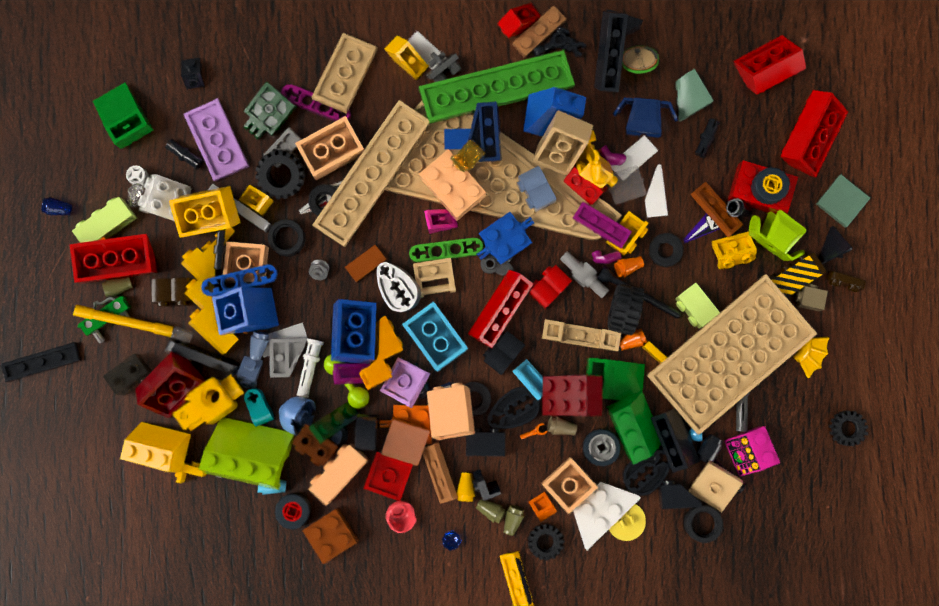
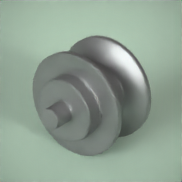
M316 259L310 265L309 275L315 280H324L328 275L329 265L324 260Z

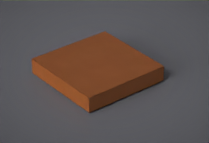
M393 417L381 455L418 466L430 429Z

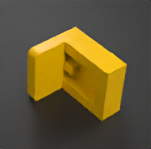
M199 462L184 463L182 473H175V477H177L176 482L184 483L187 473L200 477L206 476V473L199 470Z

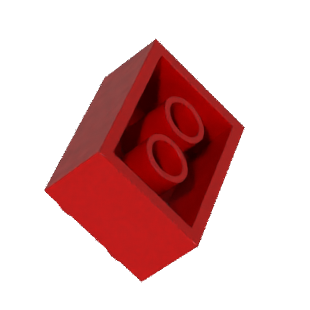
M744 160L739 163L728 201L738 198L751 206V208L767 213L773 212L774 214L782 210L787 214L798 177L785 173L790 182L789 191L786 196L777 203L763 204L753 196L751 185L754 177L767 167Z

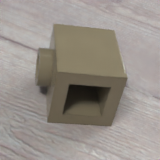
M807 284L796 292V307L822 311L825 309L828 291L818 289L817 285Z

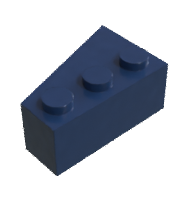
M498 102L477 103L462 163L502 160Z

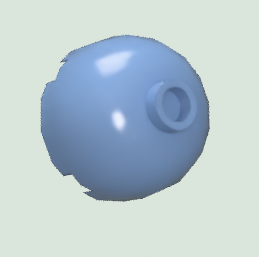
M298 396L291 397L281 405L279 419L283 429L297 436L305 424L309 423L311 425L314 420V416H311L312 409L316 410L314 401Z

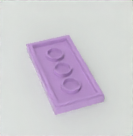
M218 98L184 113L214 182L250 167Z

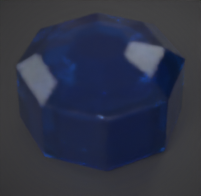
M455 531L446 532L442 538L443 547L449 551L457 549L461 543L460 535Z

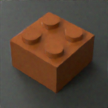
M339 508L302 530L323 564L359 541Z

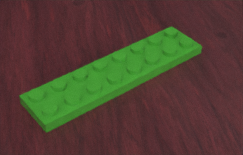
M563 50L419 86V91L429 124L475 113L477 103L498 102V106L526 100L529 94L553 87L565 90L573 88L575 84Z

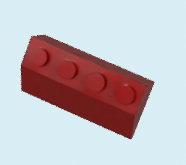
M812 91L780 156L789 166L815 178L848 113L833 93Z
M147 234L69 244L74 283L84 284L157 273L155 254Z

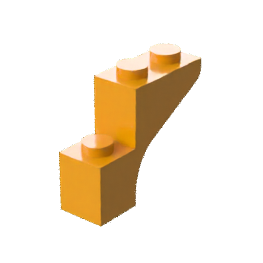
M386 316L376 322L375 360L369 367L359 372L367 390L388 381L392 377V370L385 363V360L399 354L403 350L402 341L398 336L396 337L393 331L394 326Z

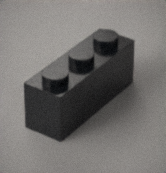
M675 408L651 417L672 472L687 469L700 462L685 422Z

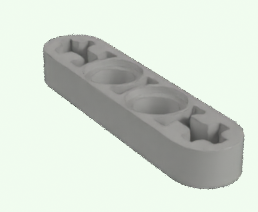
M212 183L208 190L217 189L219 187ZM234 199L238 214L268 233L272 224Z

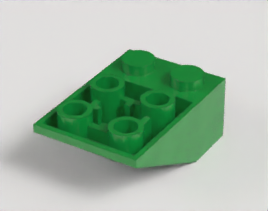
M126 82L93 101L107 133L113 143L120 149L153 131Z
M588 358L586 375L602 376V399L620 401L637 392H643L645 364Z

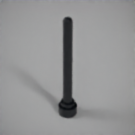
M603 266L597 278L603 283L610 281L617 286L619 283L631 285L613 275L611 269ZM644 292V301L677 319L681 317V312Z

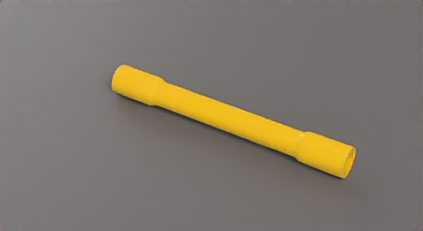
M77 304L73 316L95 319L167 337L172 336L174 326L152 323Z

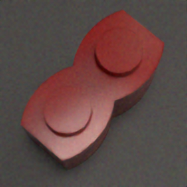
M557 265L553 268L549 266L542 273L544 277L540 281L536 279L530 288L529 295L544 309L572 282Z

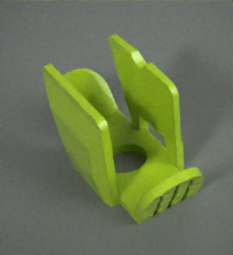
M779 210L777 214L768 212L761 230L760 217L757 215L752 216L749 225V235L772 254L778 256L783 261H793L805 254L804 250L790 255L787 253L806 233V228L782 210Z

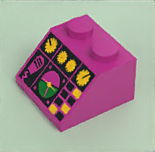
M765 426L755 427L724 440L739 477L780 463Z

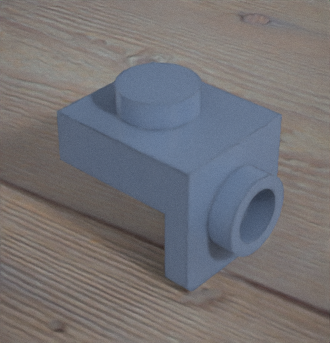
M244 356L237 373V382L240 386L253 389L257 387V378L263 366V360H253Z

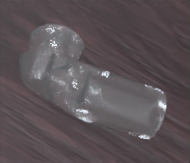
M134 183L128 188L129 207L138 206V197L144 192V187L140 183Z

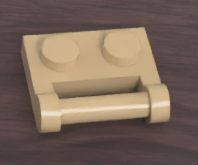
M451 258L413 264L415 280L421 291L420 298L429 294L448 291L450 293L456 292ZM446 278L449 280V284L424 288L422 286V282Z

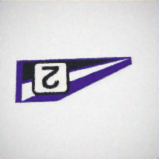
M706 213L684 238V242H689L720 228Z

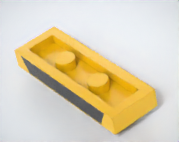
M519 551L500 555L513 605L534 606Z

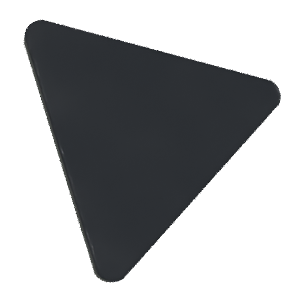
M832 226L818 259L824 264L834 258H843V254L851 251L853 247Z

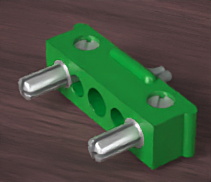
M120 296L117 299L109 297L102 302L97 300L93 303V308L96 309L97 304L103 305L109 300H113L99 311L130 317L127 310L131 306L126 301V296ZM84 318L85 320L77 325L86 336L93 334L99 343L105 341L98 329L108 322Z

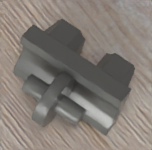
M435 52L431 53L430 55L433 60L428 64L431 68L436 64L437 66L427 73L426 76L428 79L438 82L447 79L442 72L446 68H448L452 75L456 74L461 70L457 61L458 56L451 54L442 61L446 57L444 52H441L439 55Z

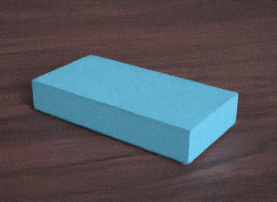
M526 359L512 372L531 394L539 400L543 397V377Z

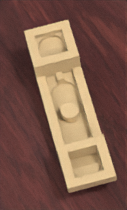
M546 319L542 339L610 351L619 350L621 333Z

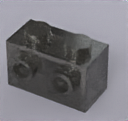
M134 353L106 373L103 378L115 395L126 396L134 390L133 387L140 384L152 371L141 355Z

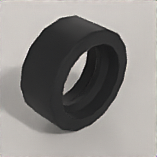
M289 219L279 220L269 229L268 243L279 255L286 257L294 256L304 247L306 241L305 232L295 221ZM283 227L293 228L298 234L297 243L290 249H283L276 243V234Z
M702 505V507H694L687 511L684 517V527L691 538L698 542L708 543L719 537L723 529V521L716 509L708 505ZM707 512L711 514L715 522L712 532L707 535H699L694 531L692 520L697 513Z

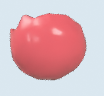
M407 501L394 502L389 505L386 512L388 525L397 533H405L411 530L417 520L414 508Z

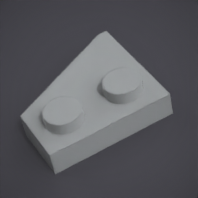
M307 338L269 339L270 378L291 376L307 343Z

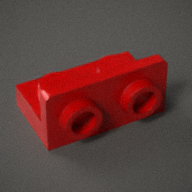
M577 166L563 180L565 184L590 205H593L608 189L607 186L599 188L580 176Z

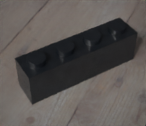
M603 11L594 88L597 90L619 92L628 14Z

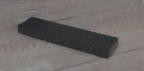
M73 342L1 363L5 382H11L82 360L77 342Z

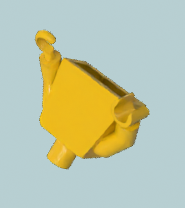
M592 130L589 142L576 162L579 175L599 188H603L606 184L613 187L617 183L618 177L614 175L610 163L601 157L598 151L595 150L594 144H591V142L596 141L595 133Z

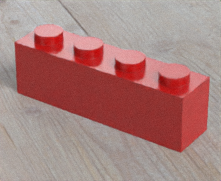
M508 270L468 334L480 343L493 348L533 283L522 274Z

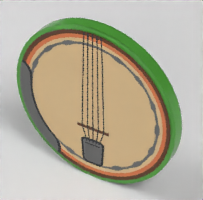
M634 46L623 52L622 66L632 73L642 74L650 72L659 63L658 53L650 47Z

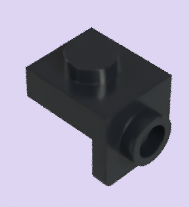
M200 57L181 60V77L186 89L204 87Z
M481 470L473 472L475 480H472L475 491L480 490L483 501L501 494L496 480L485 484Z

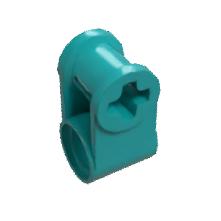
M257 388L248 390L244 395V400L255 427L274 420L272 409L263 391ZM253 394H258L256 401L250 398Z

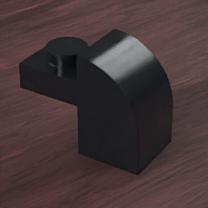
M357 415L355 449L375 450L379 426L377 415Z

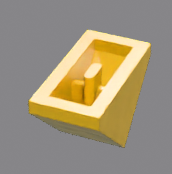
M251 185L247 187L239 201L262 217L274 202L268 195Z

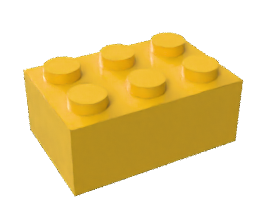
M230 186L183 195L169 200L180 238L228 229L240 223Z

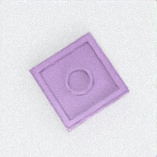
M398 357L391 369L392 377L384 382L380 391L412 408L430 373Z

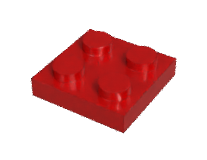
M377 451L363 489L401 501L413 464L381 455Z

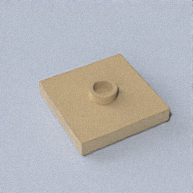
M709 460L688 489V492L722 513L742 486L743 480Z

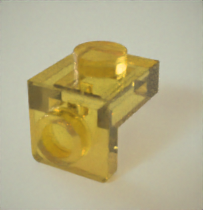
M471 139L450 159L458 170L465 172L471 170L485 152Z

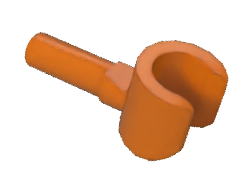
M545 424L536 425L535 429L520 435L521 439L536 434L545 435L547 431L539 432V427Z

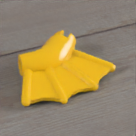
M829 337L812 338L793 356L801 364L807 378H810L816 369L822 368V360L828 355L827 343Z

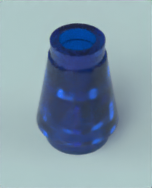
M52 197L43 199L42 213H46V215H71L72 204Z

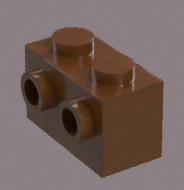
M309 423L305 424L292 442L296 446L294 449L302 455L306 453L312 457L310 461L319 467L321 465L325 466L340 446L329 438L320 444L309 429L311 425Z

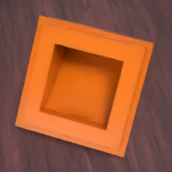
M545 492L529 501L541 522L557 512Z

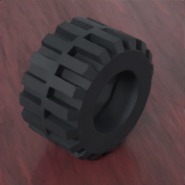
M278 149L266 154L260 159L259 165L255 170L257 171L255 178L258 179V187L261 186L263 193L266 192L269 197L272 198L274 196L276 199H285L293 196L301 189L306 178V168L302 164V159L298 158L296 153H291L290 150ZM283 163L288 166L292 175L289 183L280 185L272 179L271 167L274 164Z
M619 283L615 289L607 322L608 330L633 335L637 329L644 302L643 288Z

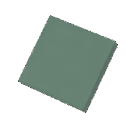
M840 174L816 205L846 228L869 201L870 197Z

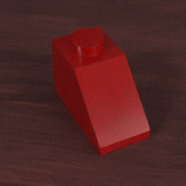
M532 3L510 9L497 24L502 32L510 38L519 35L532 26L541 15Z

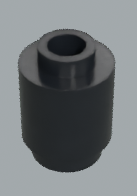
M709 434L708 438L705 437L697 451V454L700 455L699 459L706 464L709 460L714 463L723 448L721 446L723 441Z

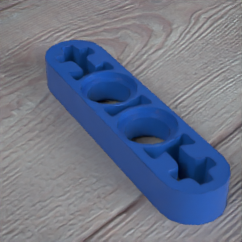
M263 265L208 278L203 281L201 289L205 295L214 297L240 287H256L272 283L277 279L278 273L272 265ZM266 269L274 272L270 279L263 276L260 277L262 281L258 282L259 279L256 271H259V274L266 273ZM247 273H252L255 276V280L251 284H247L244 281V276ZM227 278L235 279L236 284L233 288H226L225 280ZM218 280H221L222 291H220V287L214 288L212 293L206 290V287L209 286L208 283L211 282L212 285H218Z

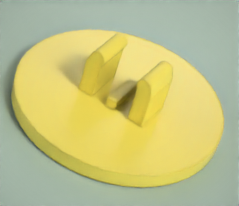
M634 504L609 531L614 537L623 541L636 539L642 534L646 525L644 512L638 505Z

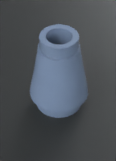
M260 331L253 332L250 339V359L261 360L269 342V334Z

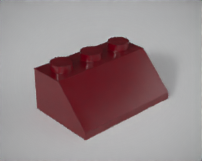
M171 351L135 389L137 405L170 419L173 413L179 410L186 402L187 394L206 381L188 359Z

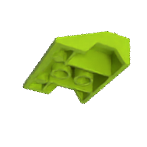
M224 417L219 420L204 450L199 470L206 474L279 490L283 464L289 457L295 435L287 431L261 425L255 427L252 423Z

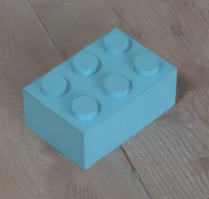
M434 302L402 324L437 372L468 350Z

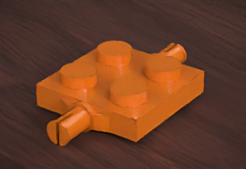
M393 405L394 418L429 428L430 432L426 444H432L429 406L413 405L410 408L407 405ZM392 419L380 420V428H390Z

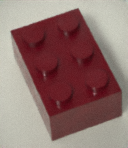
M543 376L542 415L602 416V376Z

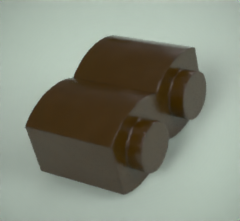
M152 279V303L157 304V307H169L171 303H176L177 306H188V303L193 301L185 292L188 290L186 288L187 284L192 279Z

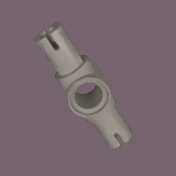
M568 251L560 258L572 270L573 279L582 287H590L601 298L609 291L597 279L596 270L587 262H579Z

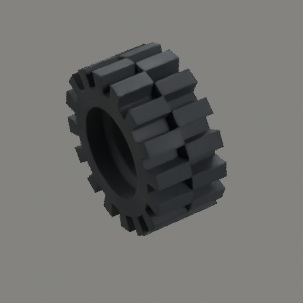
M842 411L839 414H835V418L830 420L832 424L829 425V428H831L829 433L833 435L832 439L837 441L838 444L855 446L859 445L860 441L866 439L864 436L868 434L866 432L868 425H865L867 421L862 419L863 416L861 414H857L855 411ZM846 421H851L855 425V432L851 436H846L842 432V425Z
M547 523L535 526L530 531L528 537V546L533 555L540 560L544 559L546 561L554 559L557 555L559 556L564 543L561 532L555 526ZM548 534L553 538L551 548L542 549L539 547L538 539L541 535Z

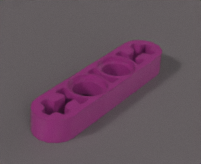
M291 84L282 88L281 93L297 107L333 121L341 119L338 113L333 112L334 108L332 107L327 112L320 111L322 103L313 100L310 105H304L302 102L303 98L306 96L312 97V92ZM293 90V93L299 96V99L294 96L288 98L286 92ZM350 110L346 114L348 121L351 119Z

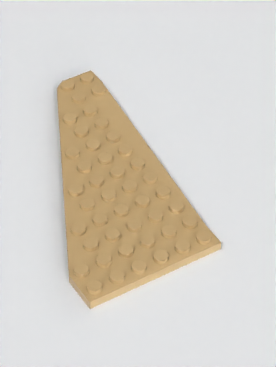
M421 101L414 110L427 118L423 102ZM474 113L429 124L385 190L442 204L420 179L419 173L447 151L444 150V129H471ZM500 132L502 160L462 163L466 148L449 149L486 192V197L470 211L501 218L511 212L520 223L531 217L534 221V224L531 226L588 240L602 238L572 219L581 203H588L563 182L566 176L533 162V153L502 132ZM539 166L557 200L555 203L535 212L533 208L530 209L525 200L528 197L525 192L521 193L516 182L519 181V175ZM600 198L593 205L588 204L615 222L622 216Z

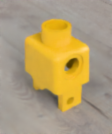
M231 374L222 381L214 377L210 378L188 393L185 401L190 402L174 412L173 415L184 430L189 428L190 431H193L204 422L214 425L237 408L238 404L235 399L244 394V391ZM219 392V400L213 403V394Z

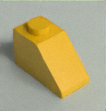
M396 36L385 48L391 58L415 80L429 67L413 46L399 36Z

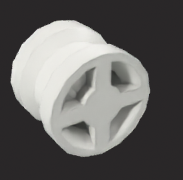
M137 165L130 167L126 173L127 180L137 187H143L146 178L149 177L147 171Z

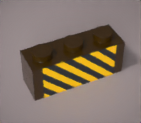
M814 252L809 255L805 253L797 258L798 262L794 265L789 263L782 267V273L777 276L775 273L769 276L786 298L827 272Z

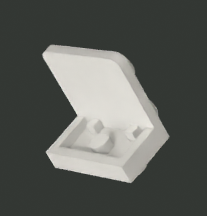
M157 174L150 175L145 180L144 188L146 189L144 195H141L139 198L138 206L140 207L138 211L152 213L175 221L169 200L190 194L191 187Z

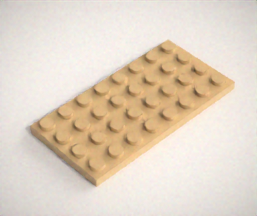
M763 275L647 374V376L695 433L699 435L817 333L767 275Z

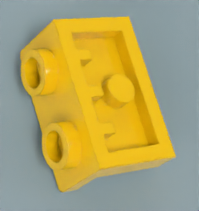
M749 231L712 241L719 269L732 268L742 263L747 264L756 258L757 249L749 235Z

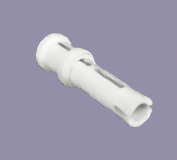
M307 338L308 346L306 354H303L305 362L296 395L309 398L316 362L320 361L319 353L324 342Z

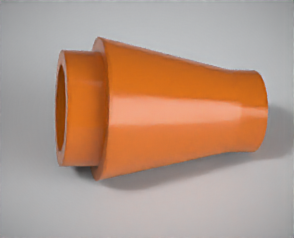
M641 256L619 259L618 262L614 263L617 276H623L624 278L639 268L644 267V261Z
M642 328L636 329L632 336L626 335L620 339L619 346L622 351L641 347L647 343Z

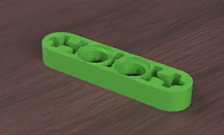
M478 238L420 244L410 249L409 256L415 263L446 258L476 256V253L483 250V244ZM472 242L480 245L476 252H473V249L470 248L467 249L468 253H464L463 243H466V247L472 246ZM453 244H458L461 247L459 254L451 253L450 247ZM436 246L442 249V254L438 257L433 256L431 253L432 248ZM429 247L428 254L430 258H426V254L420 255V259L413 256L416 249H419L420 252H426L425 248Z

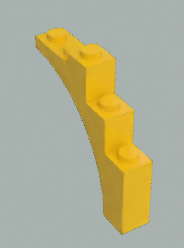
M232 228L223 229L225 231L224 245L235 232ZM216 233L214 235L216 237L214 242L208 241L201 248L204 252L199 248H196L194 251L189 249L182 256L185 260L181 264L197 279V281L192 279L187 284L186 288L188 290L185 294L201 309L197 308L189 316L191 320L188 324L223 355L239 339L234 334L219 335L212 297L205 295L201 289L204 280L215 277V254L213 252L217 241ZM210 282L206 290L212 293L214 285Z

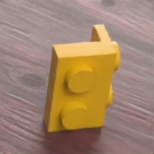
M628 211L619 223L632 231L623 247L620 249L606 241L607 244L622 255H625L627 252L631 254L637 246L635 243L638 237L643 238L649 230L646 228L648 225L647 221L643 222Z

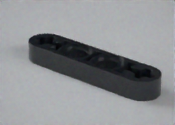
M169 338L166 349L170 352L172 351L231 375H237L241 365L235 360L177 338Z

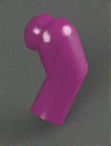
M606 145L599 149L602 157L610 165L621 166L626 162V156L623 153H611Z
M597 250L592 252V260L595 263L609 264L621 259V254L619 251L602 255V251Z

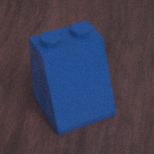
M556 87L529 94L523 131L543 137L557 110L581 119L584 116L586 97Z
M240 287L212 297L219 335L260 331L279 325L272 288Z

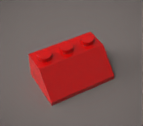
M783 35L734 61V65L745 84L755 94L762 93L806 69L803 50Z

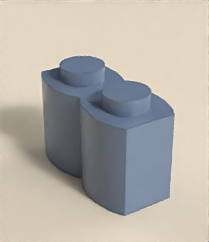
M539 166L518 176L517 186L521 193L525 192L528 198L525 200L530 209L533 208L537 212L556 202L555 194Z

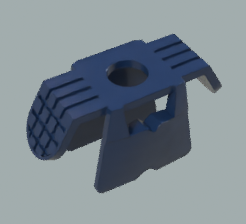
M624 97L613 113L614 116H617L626 104L633 105L626 126V133L634 136L645 134L647 137H661L660 107L668 108L674 122L678 121L671 102L655 99Z

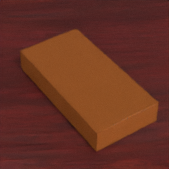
M374 245L345 266V268L357 283L375 270L380 263L387 261V259L378 247Z

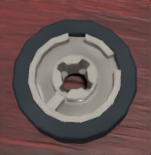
M594 430L583 441L584 456L594 465H610L617 460L620 454L621 446L619 439L608 430ZM603 444L605 446L604 451H600L597 448L598 445Z

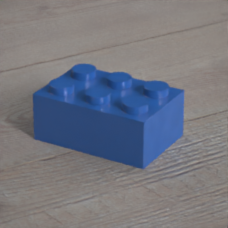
M338 299L333 304L331 361L370 364L375 360L376 303Z

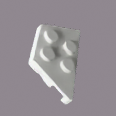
M600 482L597 485L598 488L573 510L585 549L588 550L641 497Z

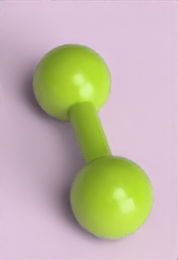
M330 354L324 361V368L327 373L333 375L334 364L346 362L331 361ZM344 384L349 390L348 402L353 408L360 409L368 404L369 393L366 389L355 387L354 384Z

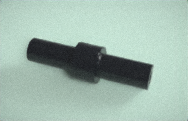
M223 230L217 231L216 245H214V269L222 270L223 255H225L226 246H224L225 231Z

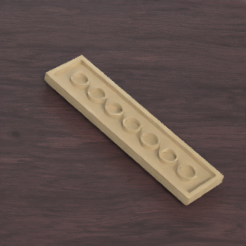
M399 100L312 226L345 247L429 126V120Z

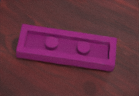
M584 202L581 203L572 218L620 249L632 232Z

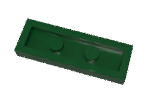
M346 402L312 424L309 429L321 444L355 421L359 413L349 402Z

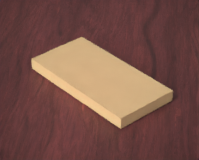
M343 33L312 95V99L347 114L377 52V47Z

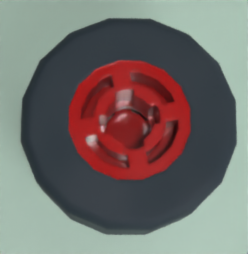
M287 494L276 504V519L285 528H300L311 518V503L302 494Z

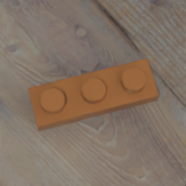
M553 6L513 42V46L526 58L536 47L553 34L557 27L564 24L566 18Z
M439 442L424 447L423 456L440 504L457 499L458 496Z

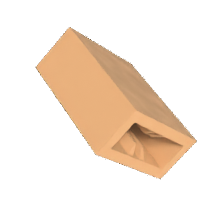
M455 383L449 388L443 386L434 387L433 391L427 392L432 438L443 440L475 434L470 388L463 385V383Z

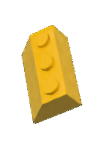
M141 422L125 439L120 459L167 472L182 473L191 434Z

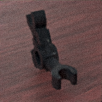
M557 27V33L553 34L549 42L536 47L533 52L535 57H538L554 48V50L562 49L568 53L572 51L575 57L581 58L582 53L578 52L577 48L585 49L587 45L583 42L576 43L575 39L567 37L570 36L568 29Z

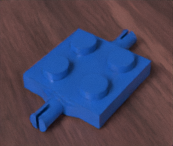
M511 212L507 213L479 233L486 248L476 253L477 256L482 260L491 254L502 265L532 244L525 229L534 224V221L529 217L520 223Z

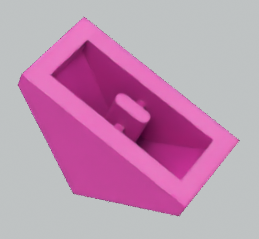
M447 209L424 211L429 234L458 227L457 221Z

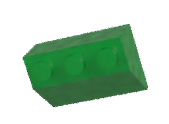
M637 392L607 406L626 455L633 465L651 457L660 447L661 442L651 420L653 416L643 392Z

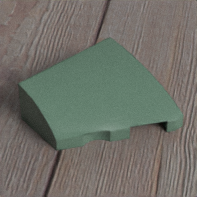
M695 69L676 81L679 122L713 103L712 97Z

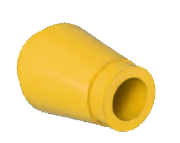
M461 473L457 489L458 501L473 502V497H475L472 482L473 474Z

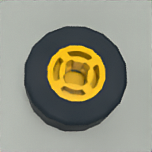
M765 168L754 177L751 185L752 194L756 200L763 204L777 203L789 191V178L779 168Z

